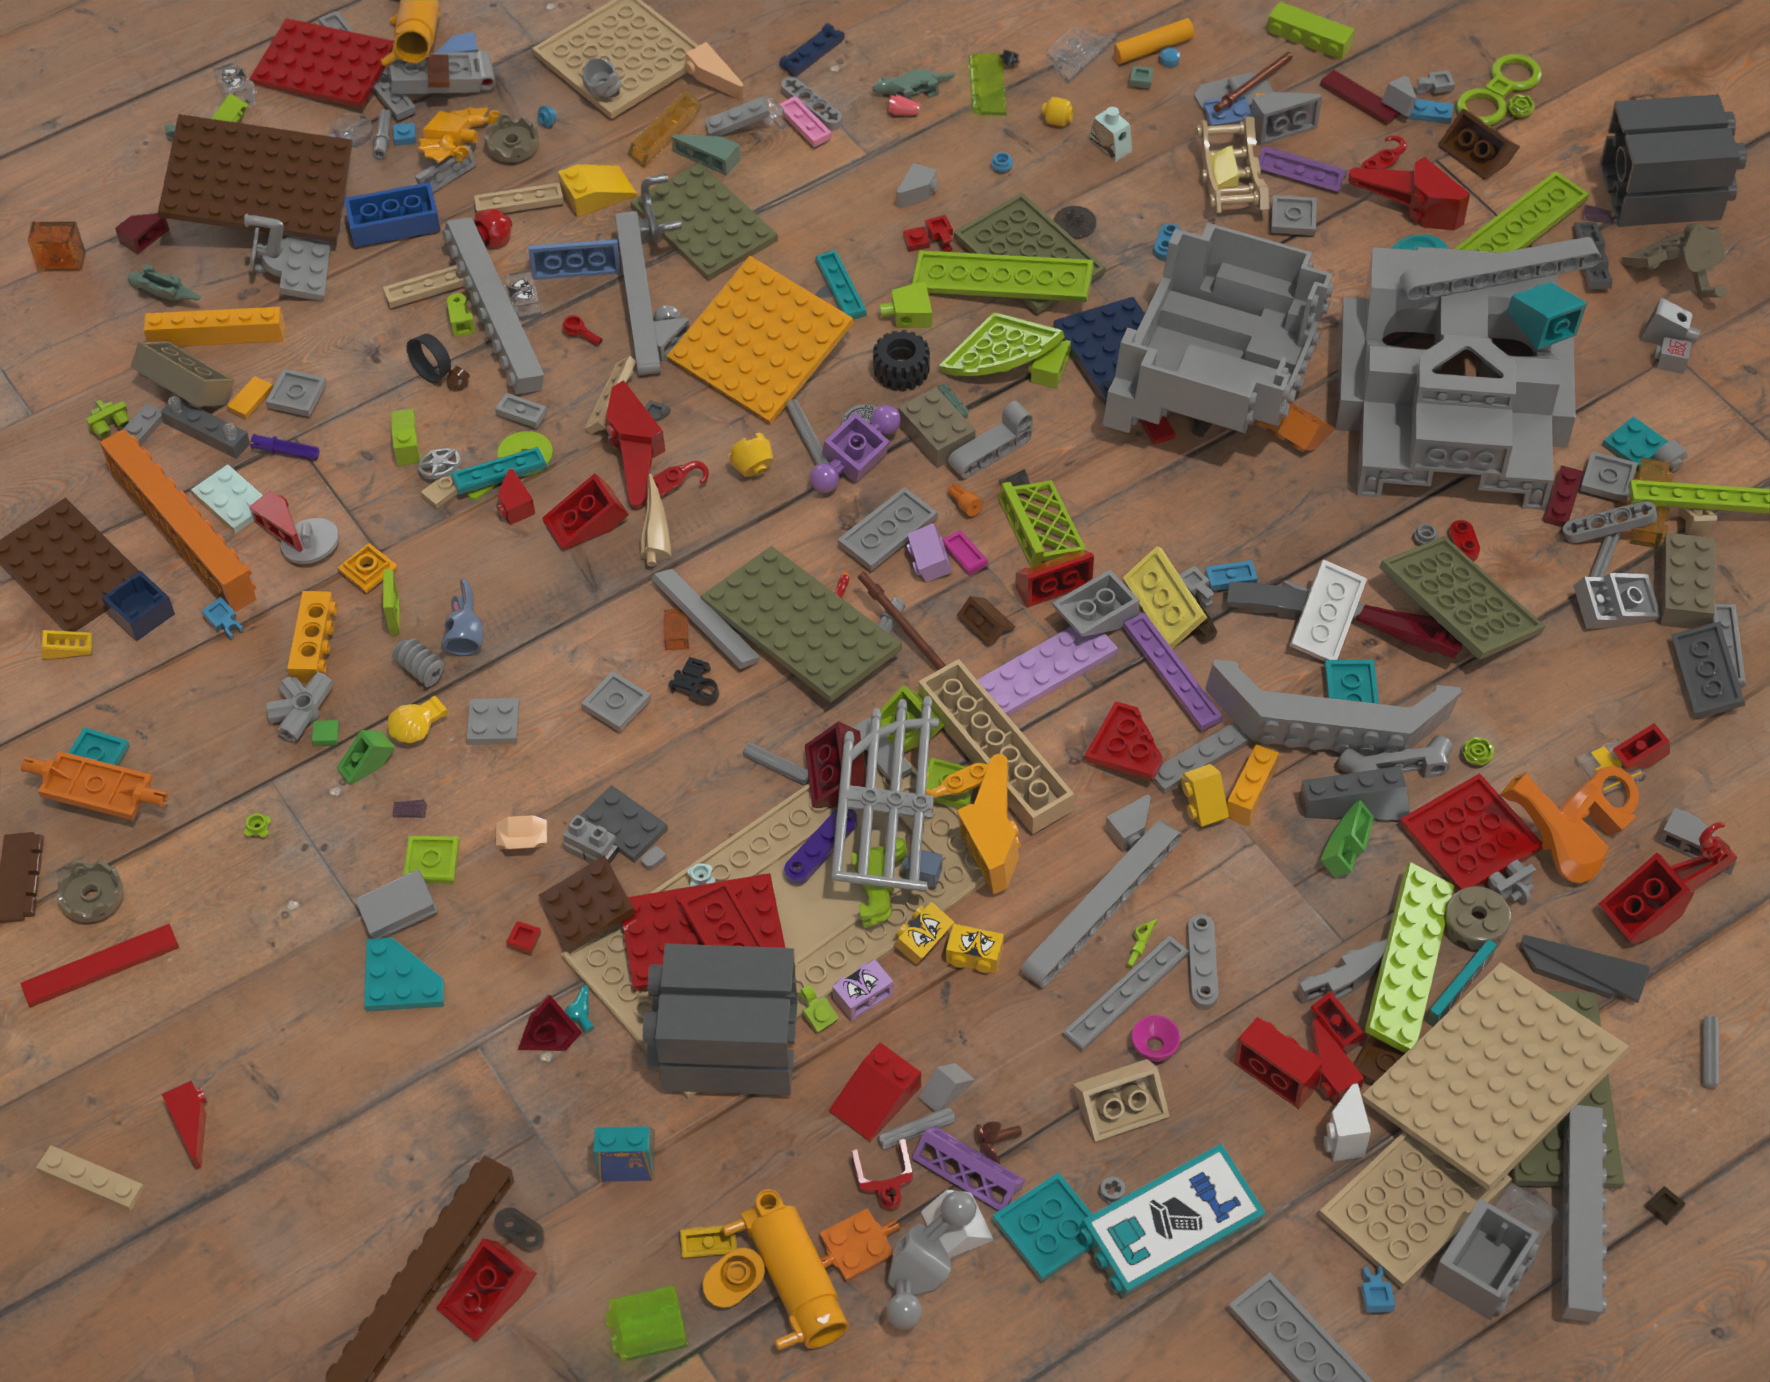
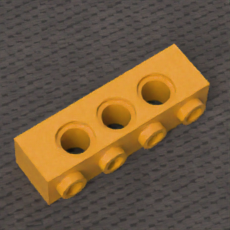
M302 591L287 667L289 676L297 677L301 683H309L317 672L326 673L327 664L325 656L330 653L329 635H333L334 632L332 619L333 616L337 615V602L333 601L331 592Z

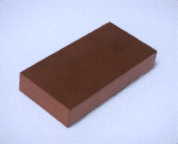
M429 54L430 56L427 57L428 87L449 88L448 55Z

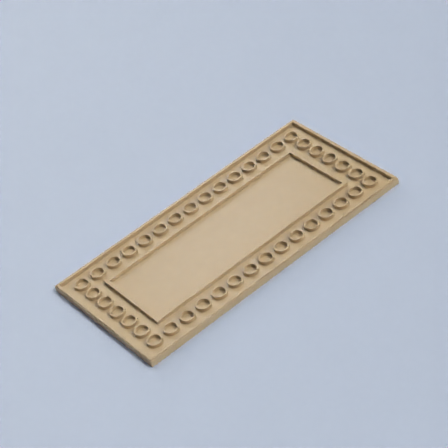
M863 751L865 770L867 772L868 755ZM904 758L912 767V773L901 778L900 792L916 793L917 769ZM877 768L875 788L890 790L891 783ZM810 784L798 790L651 893L691 887V877L688 876L687 871L699 863L712 866L711 875L715 878V882L771 873L785 948H794L798 999L796 1021L804 1016L802 1011L807 1008L798 995L802 988L811 984L818 1000L826 997V999L830 998L833 995L832 986L840 978L850 976L865 963L869 964L873 960L881 961L897 949L893 945L898 939L895 934L905 923L908 926L911 925L915 920L912 915L921 905L926 908L930 902H933L946 914L987 884L961 836L956 808L933 802L932 818H924L922 850L943 855V869L936 889L927 887L926 892L894 888V892H890L891 916L874 926L870 925L868 928L863 926L859 908L861 903L869 906V899L862 884L831 880L833 853L806 882L796 885L788 882L785 878L784 866L786 862L838 808V806L812 807ZM854 810L857 814V826L845 839L842 868L844 872L855 873L851 853H856L859 856L863 818L862 810ZM873 812L870 848L885 845V834L888 825V814ZM899 815L897 838H902L907 846L906 856L910 857L914 817ZM904 860L898 863L895 862L894 878L906 879V871H903ZM794 867L793 869L799 870L800 867ZM621 922L575 951L569 953L566 950L561 956L565 963L588 986L590 991L647 1053L648 1044L643 1043V1019L645 1011H652L653 996H648V990L636 992L633 990L623 924ZM681 1091L688 1100L698 1093Z

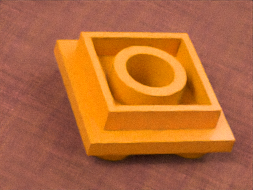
M368 543L337 567V569L367 593L383 581V569H392L394 572L398 569V565ZM365 564H367V565H371V564H372V566H370V567H368V568H363V567H362V566H364Z

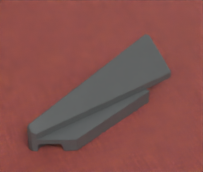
M1523 935L1519 947L1529 958L1530 967L1534 973L1591 993H1596L1608 999H1611L1614 991L1638 1003L1650 971V966L1529 935Z

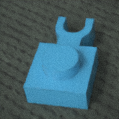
M222 597L201 610L203 616L217 631L224 627L226 635L230 640L234 639L233 634L230 632L231 629L236 628L240 633L244 631L240 623L233 621L236 618V613Z
M1378 1266L1377 1275H1371L1368 1267H1364L1362 1274L1366 1283H1362L1361 1291L1366 1313L1394 1312L1395 1301L1391 1283L1382 1282L1383 1269Z

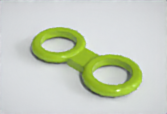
M1509 54L1500 57L1491 67L1493 79L1485 86V89H1471L1460 95L1456 102L1458 114L1462 108L1467 110L1465 105L1471 99L1485 98L1495 103L1498 111L1491 116L1478 117L1489 125L1497 124L1503 120L1507 113V104L1504 99L1512 91L1530 90L1539 83L1541 79L1539 65L1530 57L1521 54ZM1508 64H1521L1530 69L1532 77L1526 81L1515 82L1505 78L1500 70Z

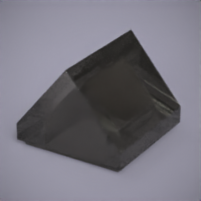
M1025 469L1018 470L999 479L1001 485L1006 482H1011L1012 486L1030 484Z

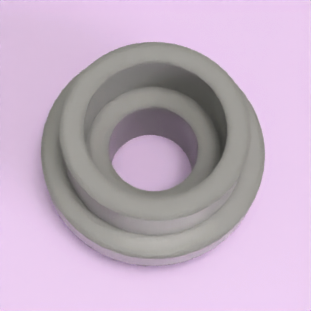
M1422 524L1415 530L1414 539L1418 544L1423 545L1438 539V532L1433 525Z

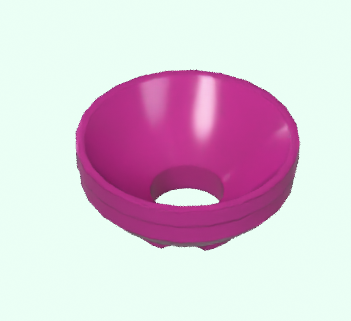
M1150 1015L1144 1017L1133 1028L1132 1043L1135 1051L1141 1057L1150 1061L1167 1060L1176 1053L1180 1044L1181 1037L1178 1027L1173 1021L1164 1016ZM1154 1039L1159 1040L1163 1047L1160 1050L1154 1051L1148 1047V1042Z

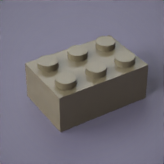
M937 387L898 406L901 418L900 427L937 468L948 463V457L953 451L975 439L976 430Z

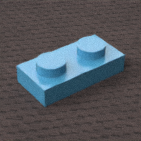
M1416 99L1408 119L1450 125L1453 104Z
M1252 560L1205 567V575L1210 580L1209 588L1212 591L1229 589V582L1257 583L1258 581Z

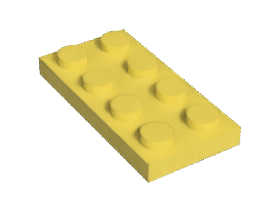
M1158 546L1123 577L1132 593L1140 600L1139 604L1150 621L1172 649L1207 618L1162 548Z

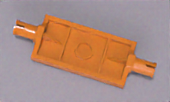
M58 751L55 759L52 760L47 759L43 761L25 756L24 760L26 761L21 763V771L41 775L43 780L38 790L40 797L129 820H134L143 802L164 807L165 803L163 802H167L168 792L150 788L153 782L151 774Z

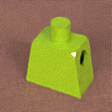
M926 282L893 289L891 291V303L879 304L881 317L894 316L895 325L898 328H932V309Z

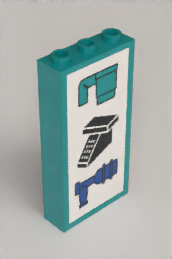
M1220 1143L1086 1217L1079 1226V1234L1086 1245H1091L1095 1253L1094 1259L1099 1268L1105 1269L1110 1277L1108 1281L1115 1293L1119 1292L1121 1297L1125 1298L1260 1222L1266 1212L1228 1152Z

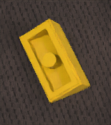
M724 1225L681 1228L682 1258L727 1254L737 1248L736 1233L725 1236L722 1230Z

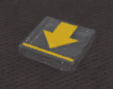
M1618 739L1579 755L1574 761L1588 781L1592 779L1595 772L1607 766H1616L1624 769L1631 775L1636 784L1645 780L1646 777L1641 768L1627 770L1614 754L1612 749L1621 744ZM1608 777L1602 785V792L1605 798L1626 789L1623 783L1614 777Z

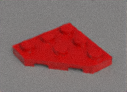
M1117 701L1114 702L1084 755L1085 762L1152 781L1163 764L1162 755L1159 749H1157L1138 707Z

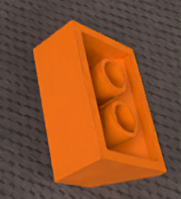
M1288 403L1290 405L1288 416L1286 419L1282 418L1279 426L1259 420L1255 421L1257 426L1266 430L1270 428L1275 431L1273 435L1283 441L1288 439L1293 442L1292 446L1301 452H1305V450L1314 451L1335 429V427L1295 403Z

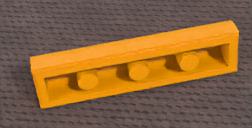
M1189 18L1118 42L1115 44L1113 59L1120 65L1193 39L1195 36L1193 24Z

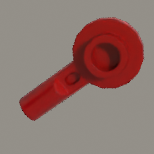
M577 315L566 317L562 324L564 333L569 336L580 335L597 346H600L603 341L601 337L587 330L584 322Z

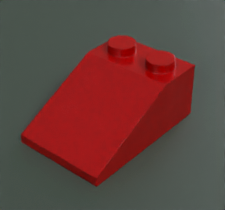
M594 473L543 516L542 519L560 547L566 550L612 530L629 514L609 484Z
M879 1042L860 1063L830 1107L829 1112L868 1142H871L921 1088V1071Z
M482 1238L436 1309L471 1338L478 1341L523 1295L537 1273L498 1241Z

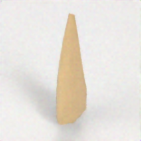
M652 474L648 475L646 514L640 538L641 559H646L647 566L650 567L656 565V560L671 558L667 519Z

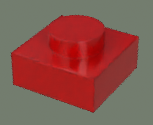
M925 227L903 230V237L909 252L930 248V240Z
M516 921L506 941L507 947L531 954L541 935V929Z

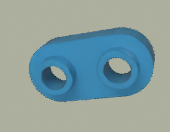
M1165 224L1160 228L1154 245V256L1157 259L1166 261L1169 241L1175 229L1181 230L1179 226Z

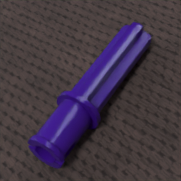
M253 434L250 441L254 442L250 444L252 449L270 451V454L280 453L310 460H317L320 454L318 447L280 440L277 436L270 438Z

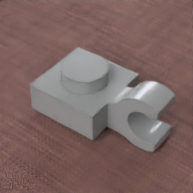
M1448 70L1428 73L1427 78H1417L1416 81L1419 86L1414 89L1417 95H1423L1431 89L1434 93L1454 91L1455 82Z
M1196 566L1180 574L1185 585L1194 595L1198 596L1200 603L1205 608L1214 604V601L1211 599L1214 593L1208 588L1210 580Z

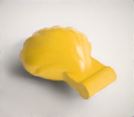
M433 696L422 705L408 704L398 706L389 714L386 727L389 730V735L397 741L414 743L424 739L429 732L431 723L447 716L449 711L437 696Z

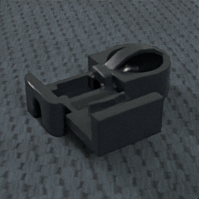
M689 657L682 669L683 674H681L680 670H676L673 675L675 680H670L668 686L671 693L673 694L675 689L688 693L693 701L699 702L702 705H710L716 702L719 698V689L716 682L711 678H704L701 675L704 671L710 672L711 667L709 663ZM707 686L715 688L711 695L703 692L701 689Z

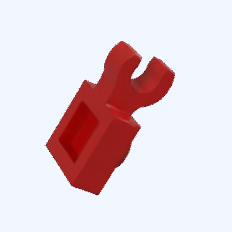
M946 215L925 220V228L931 239H939L943 252L951 251L952 246L950 242H952L953 228Z

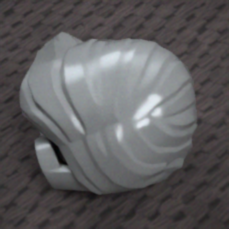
M593 58L586 62L583 67L582 81L585 88L591 93L608 97L620 89L622 82L615 67L609 60Z

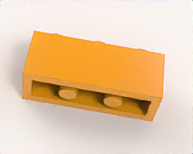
M1257 744L1255 745L1228 799V819L1246 826L1250 825L1277 770L1278 752Z

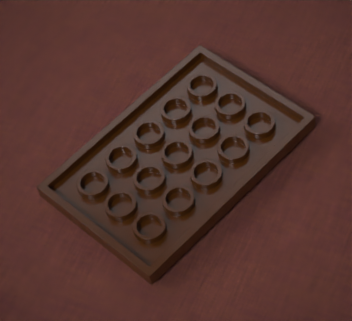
M66 497L0 539V565L64 631L76 632L105 613L106 608L102 597L139 572Z

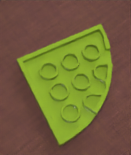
M993 312L939 367L941 373L953 376H976L1007 372L1011 368L1025 364L1055 348L1065 337L1063 330Z

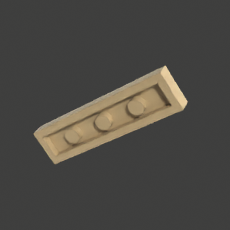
M560 183L474 195L477 214L485 209H497L502 213L564 204Z
M455 265L385 286L383 291L390 308L463 287L464 282L462 275L458 274Z
M631 356L615 364L585 427V430L590 434L606 429V412L611 389L623 380L626 383L633 375L634 371L632 369L636 360Z
M51 1145L36 1166L37 1171L43 1175L130 1212L145 1190L143 1184Z

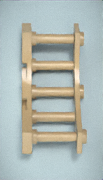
M1245 116L1242 117V122H1239V124L1207 126V120H1199L1200 125L1196 126L1197 138H1201L1204 170H1202V182L1207 185L1210 208H1214L1217 213H1221V205L1253 203L1260 210L1269 209L1268 186L1263 179L1258 178V175H1261L1258 157L1253 156L1252 148L1256 147L1254 117ZM1240 133V135H1243L1244 146H1241L1240 149H1233L1235 158L1242 157V159H1246L1247 167L1238 169L1239 178L1249 180L1248 186L1218 188L1210 156L1220 150L1209 151L1208 135Z

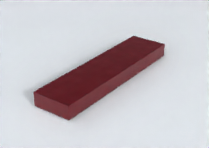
M1334 69L1320 81L1321 87L1386 126L1400 115V112L1383 103L1381 97Z

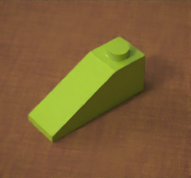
M414 408L391 411L392 438L397 466L419 463L420 453Z

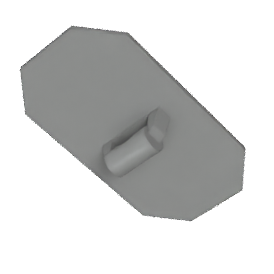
M1249 72L1202 84L1194 96L1202 110L1206 111L1203 107L1205 100L1222 98L1228 92H1233L1256 74ZM1266 78L1245 93L1246 102H1248L1249 106L1252 105V98L1256 96V93L1273 92Z

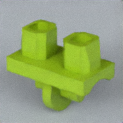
M99 399L95 401L97 408L90 411L92 416L86 418L89 432L91 434L95 433L101 440L111 434L109 425L116 423L120 430L130 422L127 406L124 401L113 405L111 401L103 404Z

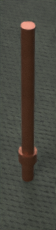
M1286 52L1239 88L1225 94L1221 101L1213 106L1214 111L1219 113L1224 108L1231 107L1239 97L1293 58L1292 53Z
M865 572L860 573L857 578L867 588V593L870 597L881 604L937 670L945 667L946 664L885 596L883 588L878 583L875 584Z

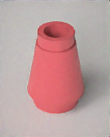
M897 94L896 96L891 95L888 112L893 113L892 115L917 116L920 103Z

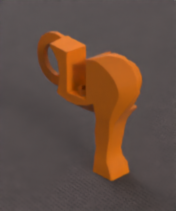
M1616 766L1603 767L1595 772L1592 779L1574 791L1562 803L1559 809L1541 792L1527 771L1514 776L1500 793V796L1508 801L1517 802L1524 807L1540 830L1543 839V850L1551 849L1558 873L1567 881L1576 884L1591 880L1600 871L1609 848L1583 819L1589 815L1607 835H1611L1623 830L1636 818V815L1631 813L1635 811L1639 802V791L1636 782L1628 772ZM1608 777L1617 778L1626 788L1627 799L1621 807L1612 806L1603 795L1602 785Z

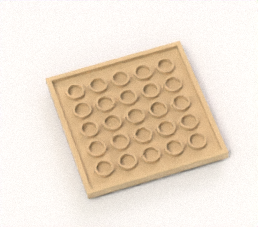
M612 0L533 47L532 52L541 62L609 118L613 119L687 73L685 68L686 53L699 45L642 0ZM593 58L609 60L615 67L622 82L620 89L608 97H602L588 91L582 81L583 67L586 62Z

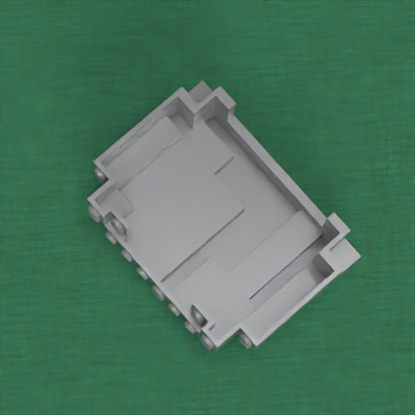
M1207 223L1202 236L1175 229L1168 244L1163 278L1138 330L1127 328L1120 343L1116 374L1108 391L1103 425L1129 433L1132 426L1138 424L1139 419L1159 424L1162 416L1166 417L1168 411H1172L1242 433H1246L1249 425L1253 426L1255 420L1279 426L1282 418L1286 419L1290 410L1288 403L1293 404L1297 390L1301 391L1305 378H1303L1302 374L1306 373L1309 363L1306 360H1311L1315 349L1313 345L1317 346L1321 332H1317L1322 314L1327 315L1330 301H1327V297H1331L1334 289V284L1331 283L1333 274L1313 268L1314 263L1310 262L1312 252L1215 224Z

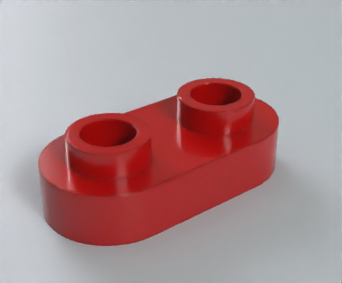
M1465 520L1454 521L1449 529L1450 541L1473 562L1476 561L1479 557L1480 545L1473 526Z

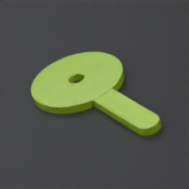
M521 431L511 434L501 442L497 451V457L499 459L539 447L548 467L553 457V449L550 441L544 435L533 431ZM544 469L539 470V471H536V472H532V473H529V474H526V475H522V476L535 475V474H537V473H540V472L543 471ZM499 483L468 492V497L473 501L479 500Z

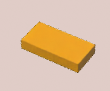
M254 376L227 405L228 411L247 420L270 395L273 384Z

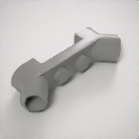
M1437 735L1434 736L1426 748L1405 749L1393 753L1383 752L1373 756H1364L1349 748L1340 756L1338 767L1341 771L1349 774L1400 766L1402 773L1421 770L1424 778L1437 777L1449 771L1450 765L1447 757L1453 750V747L1448 738Z

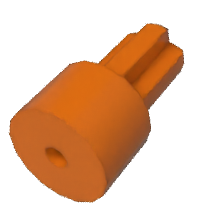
M953 484L948 488L949 495L958 502V507L968 516L977 515L983 508V500L972 491H965L958 484Z

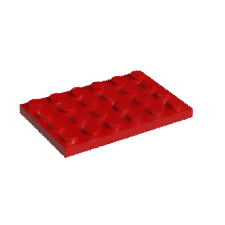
M286 18L249 79L252 85L362 108L385 69L381 59L393 52L394 41Z
M771 873L727 880L765 946L785 948ZM723 881L628 897L636 914L624 920L622 924L634 992L648 990L650 964H663L665 944L703 945L684 913L680 900Z

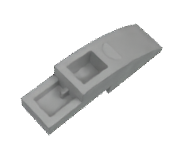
M1387 939L1381 942H1371L1365 948L1357 951L1350 950L1341 956L1339 968L1333 967L1324 974L1316 977L1309 976L1299 983L1297 993L1301 1004L1320 998L1330 991L1340 1000L1364 985L1381 967Z

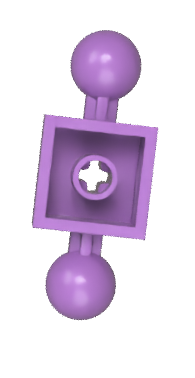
M889 405L880 406L872 414L871 425L855 412L824 441L822 455L831 463L818 464L811 470L810 483L812 487L821 493L833 491L839 483V473L841 471L857 483L887 454L890 441L883 435L892 434L899 428L901 422L899 412Z

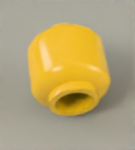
M1051 97L1048 103L1043 104L1041 115L1045 116L1047 124L1064 127L1072 121L1074 106H1071L1069 100Z

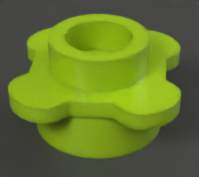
M260 813L248 816L244 835L246 837L259 836L260 838L268 836L269 832L267 829L268 825L271 824V818Z

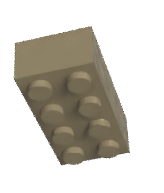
M169 341L138 342L130 366L138 371L140 376L155 381L156 386L167 388L172 391L171 394L173 396L187 400L188 404L195 408L227 405L235 381Z
M1666 533L1661 548V626L1693 629L1712 623L1715 615V538Z

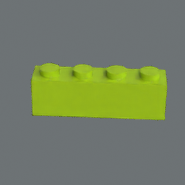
M1280 1L1268 16L1267 32L1340 60L1344 58L1353 45L1355 29Z

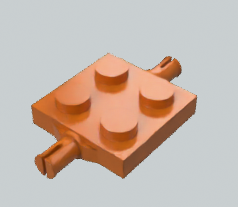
M866 1208L820 1232L819 1237L826 1247L827 1253L826 1256L820 1258L824 1268L833 1265L847 1283L893 1259V1250L887 1242V1236L901 1230L900 1226L897 1224V1220L894 1219L881 1227L875 1221L869 1209Z

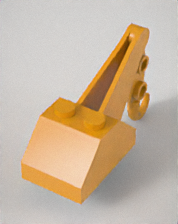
M1003 754L992 756L989 764L975 763L950 774L934 789L926 788V795H933V798H938L944 795H960L981 785L974 805L969 804L958 809L957 815L961 836L993 895L1008 888L1019 860L1018 848L1021 847L1017 837L1019 835L1018 828L1013 820L1009 822L1007 818L1008 760Z

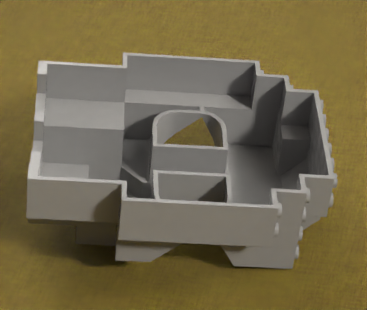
M1372 247L1364 298L1344 297L1339 325L1336 430L1359 432L1357 496L1381 498L1383 483L1431 486L1435 471L1480 475L1478 490L1524 493L1522 499L1523 509L1546 510L1553 484V446L1568 447L1576 418L1574 340L1572 337L1537 350L1508 314L1507 310L1512 295L1549 282L1557 285V274L1412 301L1407 298L1399 281L1400 276L1404 272L1411 269L1500 252L1416 247L1415 250ZM1394 332L1434 334V346L1428 350L1389 346L1384 344L1382 340L1385 336ZM1491 338L1512 339L1523 342L1532 349L1534 357L1508 356L1492 343ZM1469 349L1476 355V377L1441 374L1443 363L1461 351Z

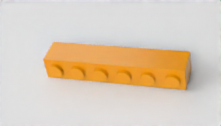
M281 307L145 313L144 333L147 342L169 341L178 347L283 342L285 331Z

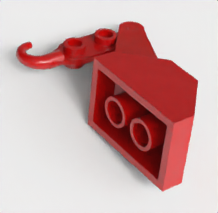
M1392 135L1385 138L1386 142H1398V147L1391 150L1384 149L1362 162L1361 168L1355 167L1349 171L1348 182L1351 185L1408 206V216L1423 228L1455 231L1465 223L1470 193L1426 157L1415 162L1413 171L1387 170L1406 151L1407 143L1400 136Z
M623 380L611 389L606 412L607 426L605 428L609 434L607 439L614 449L618 448L622 453L629 505L634 510H640L645 506L647 500V483L652 459L666 450L663 430ZM690 461L684 465L665 469L653 477L660 497L681 485L688 473L694 469H700L703 472V477L699 481L700 484H703L709 477L708 467L703 462Z
M1714 823L1701 833L1699 843L1702 856L1670 866L1663 856L1656 852L1598 903L1630 942L1637 944L1667 930L1683 916L1694 895L1693 891L1736 861L1737 856L1730 849V846L1719 836H1712L1716 830L1724 828L1725 823Z

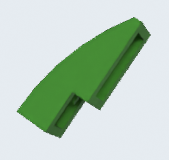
M1361 800L1353 804L1337 825L1321 858V862L1335 878L1351 873L1356 855L1366 850L1374 816Z

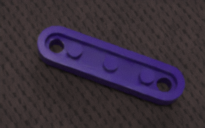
M838 808L786 862L784 874L788 882L796 885L806 882L834 852ZM848 809L845 839L857 826V814L853 809ZM794 867H800L799 870H795V869H793V868H794Z

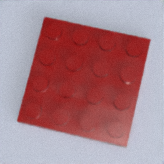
M1480 773L1400 818L1399 825L1446 879L1454 885L1457 891L1466 887H1480L1488 882L1489 876L1493 873H1504L1507 866L1516 859L1522 862L1543 850V842Z

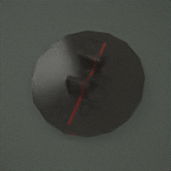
M1081 206L1062 208L1054 216V221L1074 239L1086 238L1096 229L1094 213Z

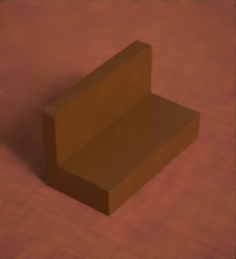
M969 596L957 614L988 645H994L1003 630L1013 631L1015 628L1014 624L986 598Z

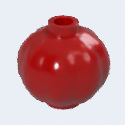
M485 209L475 216L474 224L486 248L499 249L508 243L511 236L512 221L507 215H504L497 209Z

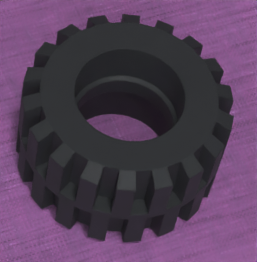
M895 330L891 334H884L883 338H879L877 344L873 347V369L877 381L883 383V386L887 388L890 386L892 390L901 389V391L906 390V388L914 389L916 385L920 386L923 384V380L928 378V373L930 372V349L927 341H923L921 335L916 336L915 332L911 331L908 333L906 330L901 332Z

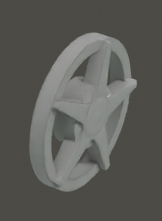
M432 449L431 452L419 461L418 470L424 478L440 479L455 472L461 464V458L455 449ZM453 455L456 457V462L448 461ZM431 467L432 473L423 471V468Z

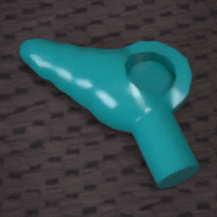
M583 985L575 1000L565 1008V1013L573 1022L578 1021L585 1033H589L594 1029V1026L588 1018L590 1010L588 986Z

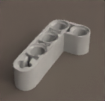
M1010 402L1003 410L1002 422L953 451L948 457V464L963 479L970 478L1026 444L1032 436L1033 416L1019 402Z

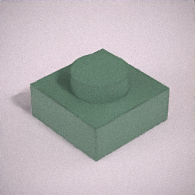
M1133 65L1130 86L1150 89L1154 68Z

